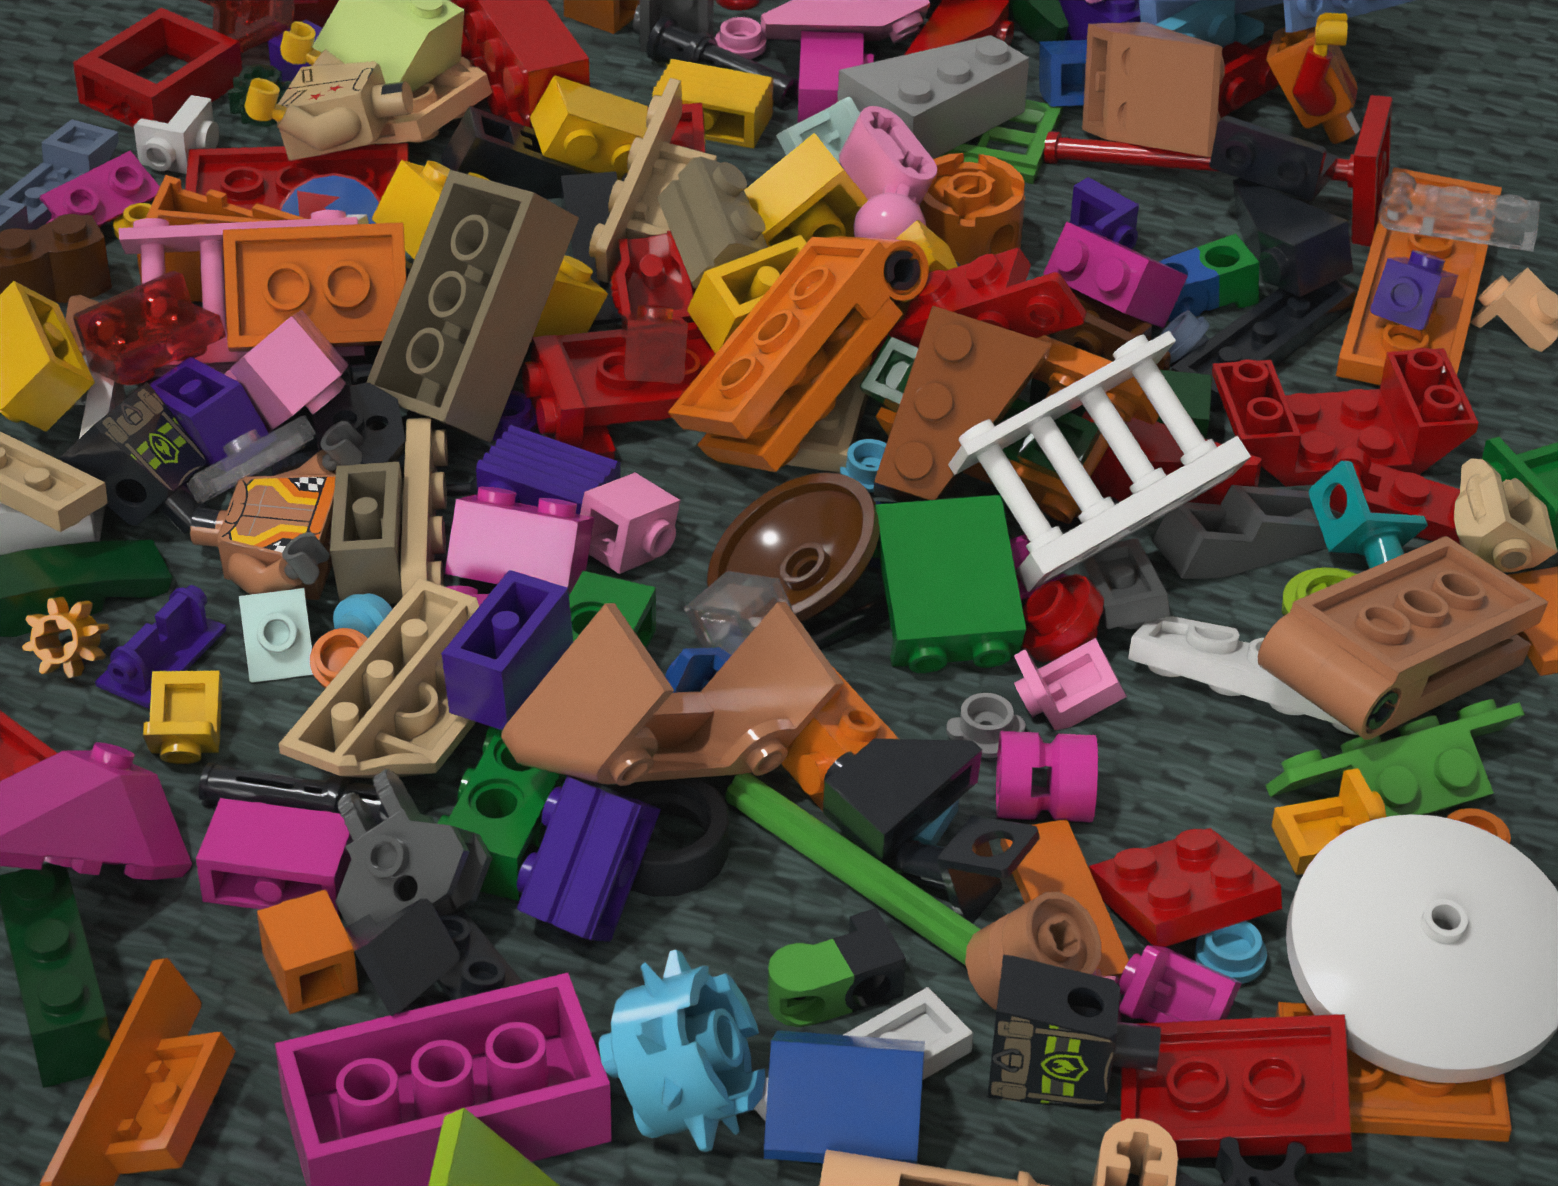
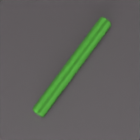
M750 773L737 774L734 777L732 784L725 791L726 802L966 965L967 945L973 934L981 930L980 928Z

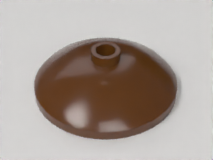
M838 473L805 475L787 481L766 492L735 518L715 547L707 572L708 592L713 604L732 624L749 630H754L777 602H786L801 623L825 612L854 587L871 561L880 533L875 507L877 505L860 482Z

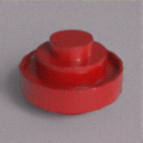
M1079 574L1064 576L1039 587L1029 597L1023 608L1026 632L1021 647L1024 650L1026 649L1028 654L1035 660L1048 662L1054 661L1096 638L1098 634L1097 627L1104 605V598L1101 592L1087 577Z

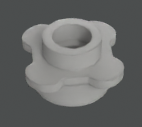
M978 693L968 697L961 706L960 717L951 718L946 726V733L950 739L974 741L982 748L981 757L984 758L997 757L1000 731L1025 732V721L1022 717L1014 715L1011 703L1004 697L993 693Z

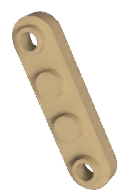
M432 418L407 419L401 539L402 598L419 578L444 586L442 561H434L435 554H445L444 518L443 516H436V510L447 509L445 473L437 472V466H448V443L446 430H435Z

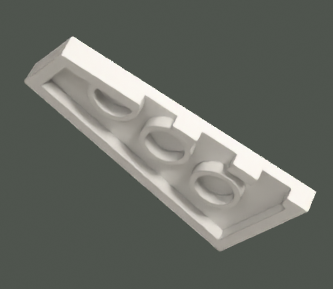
M1174 616L1146 621L1131 638L1128 659L1148 665V668L1156 674L1167 677L1184 676L1208 684L1217 693L1227 696L1245 695L1270 703L1273 709L1283 714H1306L1331 722L1336 729L1344 733L1357 735L1259 666L1258 652L1264 638L1255 639L1250 643L1239 641L1240 634L1236 628Z

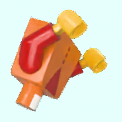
M1323 13L1318 16L1316 27L1293 33H1286V27L1274 32L1266 58L1302 126L1305 129H1309L1322 123L1333 144L1343 142L1360 131L1350 110L1355 105L1358 87L1340 46H1346L1348 24L1347 14Z

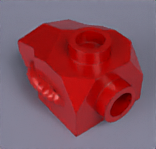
M671 231L647 238L618 239L621 260L618 261L614 271H612L610 284L613 303L624 321L625 329L694 322L687 309L697 288H693Z

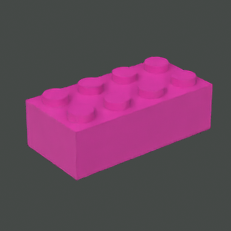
M568 973L275 1043L282 1100L306 1186H428L444 1116L462 1108L467 1109L530 1162L612 1141L610 1082L601 1063L599 1053Z

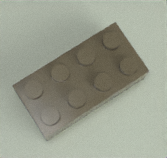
M450 170L366 383L370 382L396 397L399 409L402 412L418 418H432L435 424L491 443L579 217L534 192Z

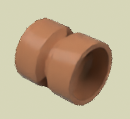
M1045 892L974 933L966 948L965 964L969 980L979 997L993 1009H997L1003 955L1021 957L1092 975L1101 960V940L1095 922L1089 912L1077 900L1061 892Z

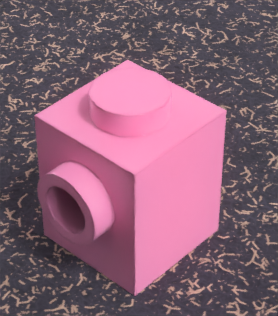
M632 473L585 491L580 515L594 517L589 555L618 574L663 556L671 548L676 537L675 524L680 500L637 473Z

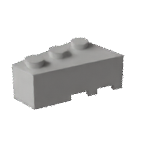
M991 35L839 70L838 102L846 97H851L860 112L869 106H879L890 110L903 120L929 155L935 159L1025 112L1029 57Z

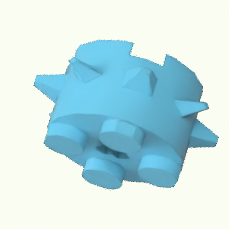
M673 950L669 952L663 979H660L648 964L644 962L640 967L645 985L625 991L616 1001L611 1019V1032L602 1035L599 1040L601 1063L610 1077L620 1079L633 1107L635 1123L643 1136L653 1139L662 1135L676 1134L689 1130L699 1150L707 1152L713 1148L719 1120L736 1136L740 1132L736 1115L752 1111L762 1099L766 1078L765 1068L752 1072L751 1054L747 1042L748 1037L758 1035L759 1031L745 996L731 976L725 973L712 977L709 974V966L706 965L691 969L683 953L679 950Z

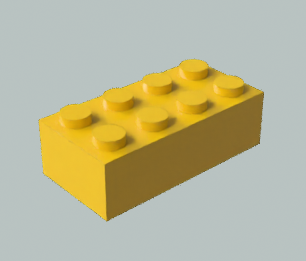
M401 160L371 218L375 223L403 222L405 251L414 260L450 171L449 168L434 161H427L425 166ZM468 173V175L488 180L487 178L476 173ZM564 255L533 337L587 333L608 296V293L590 278L593 273L590 267L573 257Z

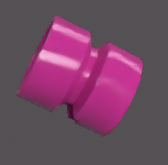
M1000 731L996 769V818L1035 820L1041 810H1046L1054 821L1067 819L1068 822L1092 823L1095 815L1098 778L1096 735L1057 734L1051 743H1044L1039 733ZM1048 766L1047 787L1032 785V767Z

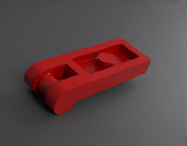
M1346 447L1338 451L1333 467L1340 461H1351L1353 463L1370 513L1425 516L1428 526L1417 534V537L1435 541L1447 536L1460 545L1454 522L1455 501L1460 494V489L1426 479L1416 473L1403 472L1373 463L1364 450L1356 447ZM1338 484L1332 490L1330 508L1344 514L1347 507V494L1344 487Z

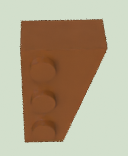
M932 306L874 480L873 494L896 502L943 499L963 473L962 471L954 475L948 466L961 447L958 441L959 437L970 428L985 420L991 419L994 426H997L1000 420L1002 421L1015 400L1048 359L1052 343Z

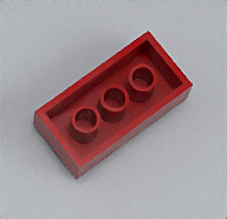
M449 0L464 9L461 57L470 61L472 67H478L487 74L492 94L487 96V101L492 114L533 128L530 116L554 75L590 87L589 58L547 0Z

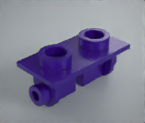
M189 585L187 588H177L170 594L169 601L155 614L156 622L153 625L146 623L124 646H118L112 651L110 655L111 663L108 665V669L95 681V685L98 688L150 709L152 671H187L226 631V625L206 617L204 606L207 604V597L200 588Z

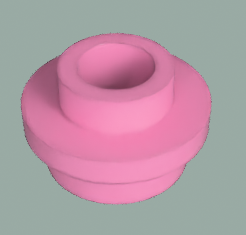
M735 17L724 21L720 26V31L715 36L719 47L747 59L758 57L766 49V36L761 31V25L750 18Z

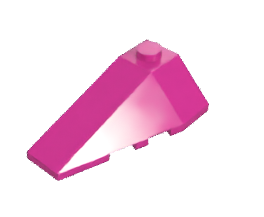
M95 742L92 750L61 751L0 781V866L41 870L43 862L46 861L59 866L71 867L80 874L99 875L102 863L111 865L121 863L126 864L124 874L131 878L156 880L183 877L191 868L192 862L158 775L132 764L135 754L129 750L108 743Z

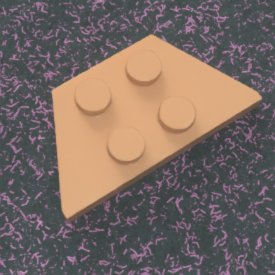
M461 57L459 63L413 91L414 105L412 113L390 117L377 141L371 144L420 143L433 139L439 134V129L453 119L463 117L469 106L473 107L492 94L487 74L478 67H472L470 61Z

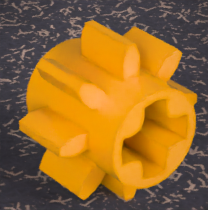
M64 597L48 599L47 603L50 615H27L25 620L33 628L30 641L25 643L22 648L23 651H34L37 657L42 660L39 667L41 674L51 673L62 664L64 673L68 678L81 676L84 670L82 659L97 661L106 657V654L98 646L101 634L109 630V625L97 624L94 618L89 615L92 610V602H77L69 612L68 603ZM70 629L73 641L62 646L59 641V634Z

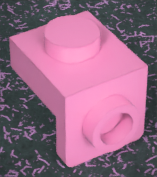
M1096 638L1039 669L1026 649L1014 655L1024 678L1014 682L1022 701L1032 717L1044 712L1054 730L1070 728L1127 697Z

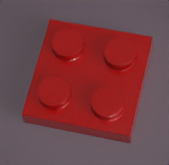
M1212 828L1186 830L1178 834L1176 839L1147 848L1126 849L1117 853L1112 859L1089 866L1103 901L1153 946L1167 947L1282 909L1281 884Z

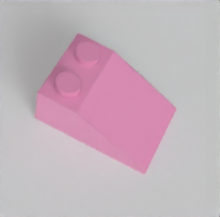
M791 0L761 15V31L766 36V39L801 40V31L864 33V41H880L890 37L894 44L913 36L921 30L919 25L924 22L930 2L929 0Z

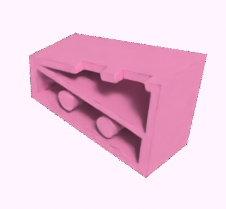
M300 310L244 355L224 375L242 384L268 433H270L302 407L306 406L313 415L339 394L346 384L340 376L349 365L303 310Z

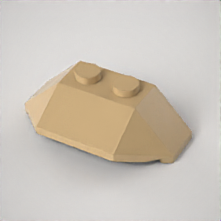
M419 578L279 743L280 754L333 774L347 777L374 779V776L385 769L394 771L398 777L437 773L476 723V721L449 713L441 653L478 609L477 598Z

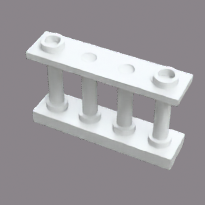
M1170 331L1151 341H1148L1144 334L1133 338L1113 353L1115 361L997 426H994L991 419H988L970 428L959 437L958 441L961 447L948 464L953 474L956 475L980 462L1030 541L1026 545L1030 554L1015 571L1028 592L1227 480L1250 459L1251 455L1238 436L1218 447L1212 439L1205 441L1156 364L1176 342ZM1133 376L1184 453V456L1180 458L1184 466L1167 476L1162 468L1154 469L1105 393ZM1081 405H1084L1134 483L1129 487L1133 495L1116 505L1111 497H1102L1054 422L1057 418ZM1032 433L1082 511L1078 516L1082 524L1065 534L1062 533L1059 526L1053 528L1050 526L1002 450Z

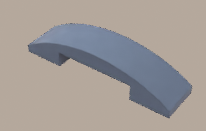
M71 119L42 142L43 162L0 195V232L11 228L37 230L45 225L47 221L51 220L52 214L39 199L40 195L108 162L119 142L118 132Z

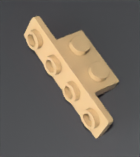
M670 78L662 97L654 95L646 117L647 131L643 139L636 137L630 148L627 162L629 172L625 181L617 180L611 191L608 205L610 215L605 225L598 223L593 231L589 246V256L596 258L597 280L609 283L612 271H614V267L621 256L618 239L647 238L670 231L657 197L672 180H679L678 174L693 158L701 156L717 161V156L670 144L682 114L681 80Z

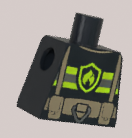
M147 382L95 423L58 459L104 481L108 501L106 505L129 525L137 526L158 507L185 534L190 529L192 515L197 507L211 509L186 483L191 476L206 464L205 455Z
M1003 955L987 1098L1040 1105L1099 1106L1107 1102L1112 1067L1156 1072L1161 1027L1118 1022L1120 986L1112 979L1021 957Z

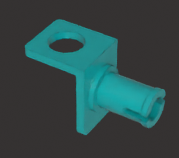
M1340 461L1309 489L1308 494L1328 551L1364 555L1369 569L1403 555L1402 547L1428 526L1425 516L1370 513L1351 461ZM1341 484L1347 494V507L1344 514L1336 519L1330 509V496L1336 485Z

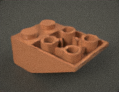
M1147 22L1088 24L1082 130L1106 140L1211 157L1218 122L1221 120L1218 112L1219 85L1222 83L1225 74L1222 46Z

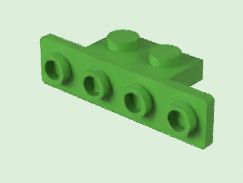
M1494 699L1484 700L1457 711L1458 720L1440 725L1437 716H1429L1402 726L1398 729L1401 737L1382 742L1380 736L1370 740L1358 737L1340 746L1342 754L1323 759L1320 750L1316 749L1293 756L1281 763L1284 772L1267 783L1266 788L1272 797L1341 777L1345 770L1358 768L1370 790L1377 791L1384 802L1386 817L1409 814L1431 815L1481 800L1494 794L1473 738L1501 730L1525 714L1520 702L1497 708Z

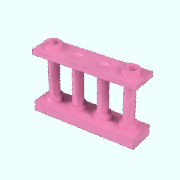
M321 210L313 212L311 219L169 226V221L164 219L147 218L133 222V228H118L119 241L125 253L141 254L144 335L139 337V343L124 344L125 369L130 378L161 377L190 356L221 373H225L249 352H230L228 349L223 230L358 224L357 217H346V213L340 210ZM200 251L204 332L198 334V340L175 341V337L168 334L165 253ZM366 346L334 347L342 358L348 357L351 363L367 361Z

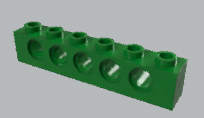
M582 571L572 592L569 594L573 642L605 603H615L647 649L656 631V587ZM490 726L484 740L482 758L476 769L468 768L465 771L459 786L456 806L450 816L442 815L437 824L451 825L480 834L492 857L480 892L519 901L522 893L517 890L519 871L531 853H538L547 830V826H544L542 823L544 805L548 796L556 787H563L567 775L518 764L501 738L503 730Z

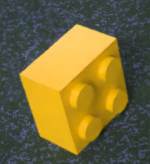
M815 133L744 190L751 208L761 216L765 223V230L762 234L768 247L802 235L806 243L811 237H854L853 225L856 214L868 201Z

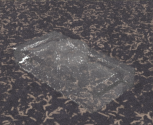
M305 414L260 438L256 429L251 430L226 444L223 449L228 457L195 474L187 483V486L197 503L201 501L203 504L234 487L239 480L247 476H254L303 449L314 439L313 436L316 433Z

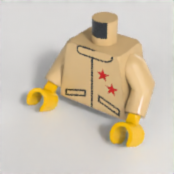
M295 21L291 25L290 32L284 31L280 46L281 55L289 63H309L311 66L300 68L278 104L276 103L280 89L276 84L266 79H252L245 101V110L248 116L254 120H276L289 161L365 146L377 141L390 117L412 113L414 102L410 85L406 81L386 84L380 65L374 61L344 63L326 49L322 53L313 48L316 35L315 30L306 23Z

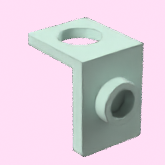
M304 588L239 596L249 681L256 683L313 675L310 667L312 645Z

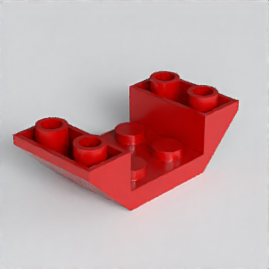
M1417 348L1408 351L1387 352L1380 389L1372 390L1353 389L1343 392L1285 395L1271 360L1256 361L1248 359L1238 362L1213 363L1212 375L1235 437H1239L1249 454L1262 458L1261 466L1286 487L1314 485L1332 469L1338 451L1346 447H1356L1364 450L1373 463L1419 475L1474 435L1479 424L1444 348Z

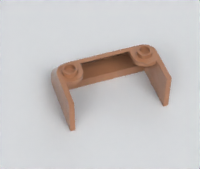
M777 602L701 692L673 693L674 689L616 604L605 603L508 721L502 731L501 738L518 764L601 784L626 786L634 782L736 775L751 772L759 776L774 770L785 760L788 755L786 748L844 683L786 602Z

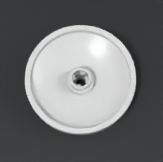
M1397 815L1375 819L1345 831L1330 841L1308 865L1300 880L1289 910L1286 931L1288 959L1297 987L1314 1015L1345 1014L1348 1049L1363 1059L1402 1076L1436 1083H1464L1493 1078L1517 1068L1539 1053L1558 1030V891L1547 876L1514 846L1481 828L1465 822L1431 815Z

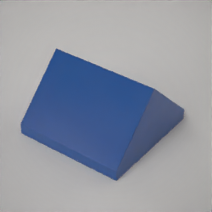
M777 1030L771 1040L764 1159L823 1163L827 1149L917 1164L925 1041Z

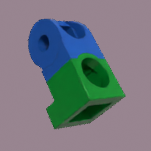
M1236 233L1160 261V263L1188 275L1168 318L1169 322H1172L1187 310L1197 317L1205 310L1209 311L1233 302L1238 308L1259 303V261Z

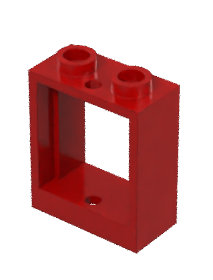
M162 7L73 62L79 103L133 128L140 119L168 124L191 95L209 98L213 102L244 81L240 43L238 40ZM166 53L188 62L187 65L157 84L135 74Z

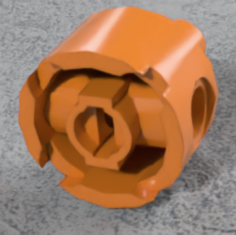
M964 153L948 154L933 159L937 165V174L919 207L925 218L926 227L949 246L954 259L962 266L973 262L985 254L996 255L1018 247L1021 248L1025 205V183L1023 176L1011 164L988 155L979 154L978 163L964 162Z

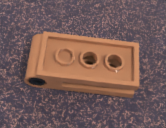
M1445 536L1294 601L1290 613L1279 619L1264 638L1258 652V664L1365 740H1370L1523 665L1531 644L1517 634L1541 622L1548 601Z

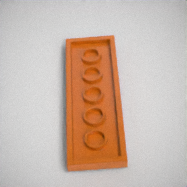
M1393 168L1339 355L1336 371L1337 377L1381 385L1386 353L1408 351L1417 348H1444L1456 375H1458L1502 187ZM1412 250L1424 252L1445 260L1442 270L1459 275L1452 296L1436 299L1428 325L1424 330L1407 327L1374 315L1370 311L1387 259L1395 257L1410 258Z

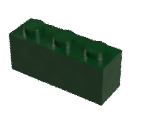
M47 863L42 865L41 870L22 869L1 874L0 911L42 1087L45 1088L95 1075L111 1044V1037L68 869L64 866Z

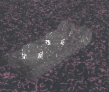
M1405 172L1392 173L1384 181L1382 190L1383 200L1381 201L1378 215L1380 223L1387 229L1532 252L1534 250L1538 230L1539 201L1526 200L1523 197L1512 194L1499 196L1472 192L1458 186L1438 187L1418 184L1414 177Z

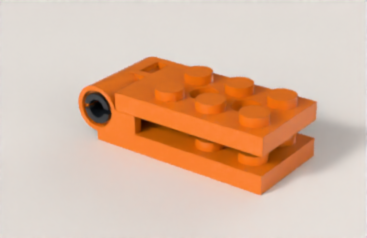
M847 236L811 237L668 411V414L682 429L705 432V436L697 445L708 457L715 461L777 472L780 467L788 464L797 455L802 439L816 422L824 419L836 405V397L852 377L860 374L872 360V352L903 315L892 300L908 301L915 298L923 290L929 272L928 261L924 251L919 245L909 240Z

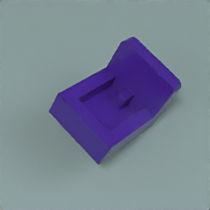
M1087 177L1074 185L1070 223L1133 250L1138 238L1136 226L1139 204Z
M1412 250L1410 258H1388L1370 311L1374 315L1407 327L1424 330L1428 325L1436 299L1452 296L1459 275L1442 270L1445 260L1416 250Z

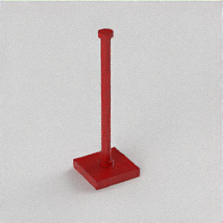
M1370 95L1355 152L1350 155L1349 160H1337L1335 173L1331 178L1333 181H1346L1348 188H1353L1352 244L1371 247L1390 181L1393 97ZM1053 131L1047 133L1044 158L1046 163L1057 164L1058 159L1217 171L1209 168L1211 157L1123 142L1062 138L1061 132Z

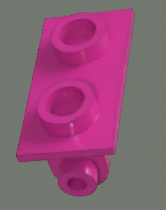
M128 151L40 195L39 199L52 214L51 220L47 221L46 224L61 215L77 214L92 215L96 224L100 227L122 216L128 206L136 203H147L155 199L160 186L135 155Z

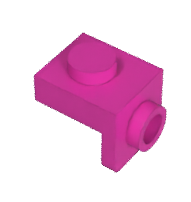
M1147 945L1142 955L1136 953L1130 958L1119 981L1120 994L1124 995V998L1119 1007V1013L1132 1019H1143L1150 1023L1224 1020L1228 1017L1242 983L1168 948Z

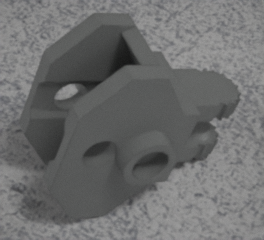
M385 769L373 777L376 792L389 815V818L379 825L373 818L368 805L358 794L355 795L354 792L349 793L338 801V810L353 839V842L346 846L352 859L335 901L347 926L368 914L371 915L375 924H378L424 898L431 901L439 916L463 910L477 901L492 861V857L480 834L451 825L436 824L432 817L420 814L413 799L408 794L407 788H405L403 782L394 771Z

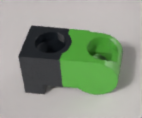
M874 908L850 916L848 934L815 945L805 943L789 944L778 949L773 954L768 966L767 1004L769 1012L776 1020L788 1026H811L903 996L906 957L878 910ZM804 996L807 997V998L802 999V1000L793 999V998H796V997H797V998H801V997H804Z

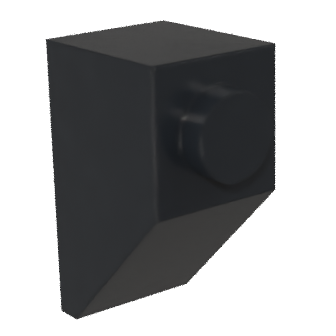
M874 738L857 754L849 751L840 756L828 769L824 777L823 814L861 849L885 864L898 853L903 843L907 840H913L978 783L982 748L972 740Z

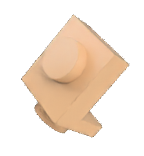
M1528 267L1510 282L1503 275L1500 276L1477 298L1483 307L1470 323L1478 328L1483 327L1498 315L1529 348L1543 352L1552 345L1558 337V295L1549 290Z

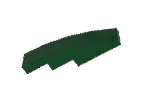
M153 540L89 541L26 549L0 555V637H17L31 633L33 627L25 619L27 615H50L47 608L48 599L64 597L68 603L69 612L77 602L90 601L93 604L89 615L102 612L106 597L150 598L168 593L172 576Z

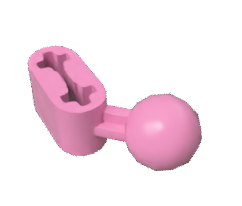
M879 106L864 108L839 154V162L843 169L868 199L856 214L853 225L854 237L896 239L916 220L921 221L926 226L925 218L919 205L937 174V165L903 120L895 113Z

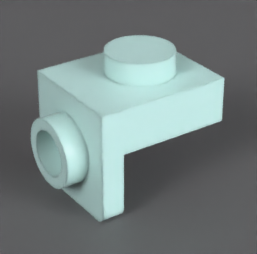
M846 97L829 108L789 127L776 136L785 154L788 155L815 133L838 163H840L839 154L861 112L858 111L853 99Z

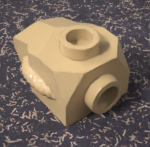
M1471 458L1462 465L1460 494L1455 501L1454 522L1461 546L1503 573L1536 567L1558 552L1546 505L1520 480L1513 478L1512 480L1506 479L1502 482L1501 475L1483 459Z

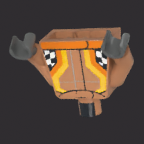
M338 422L331 426L322 437L321 448L323 450L316 453L299 468L275 476H247L239 480L228 510L199 507L194 510L190 526L192 544L218 547L224 579L231 580L250 595L304 588L305 598L319 600L332 567L330 541L336 466L361 464L362 453L358 447L363 444L364 438L349 422Z

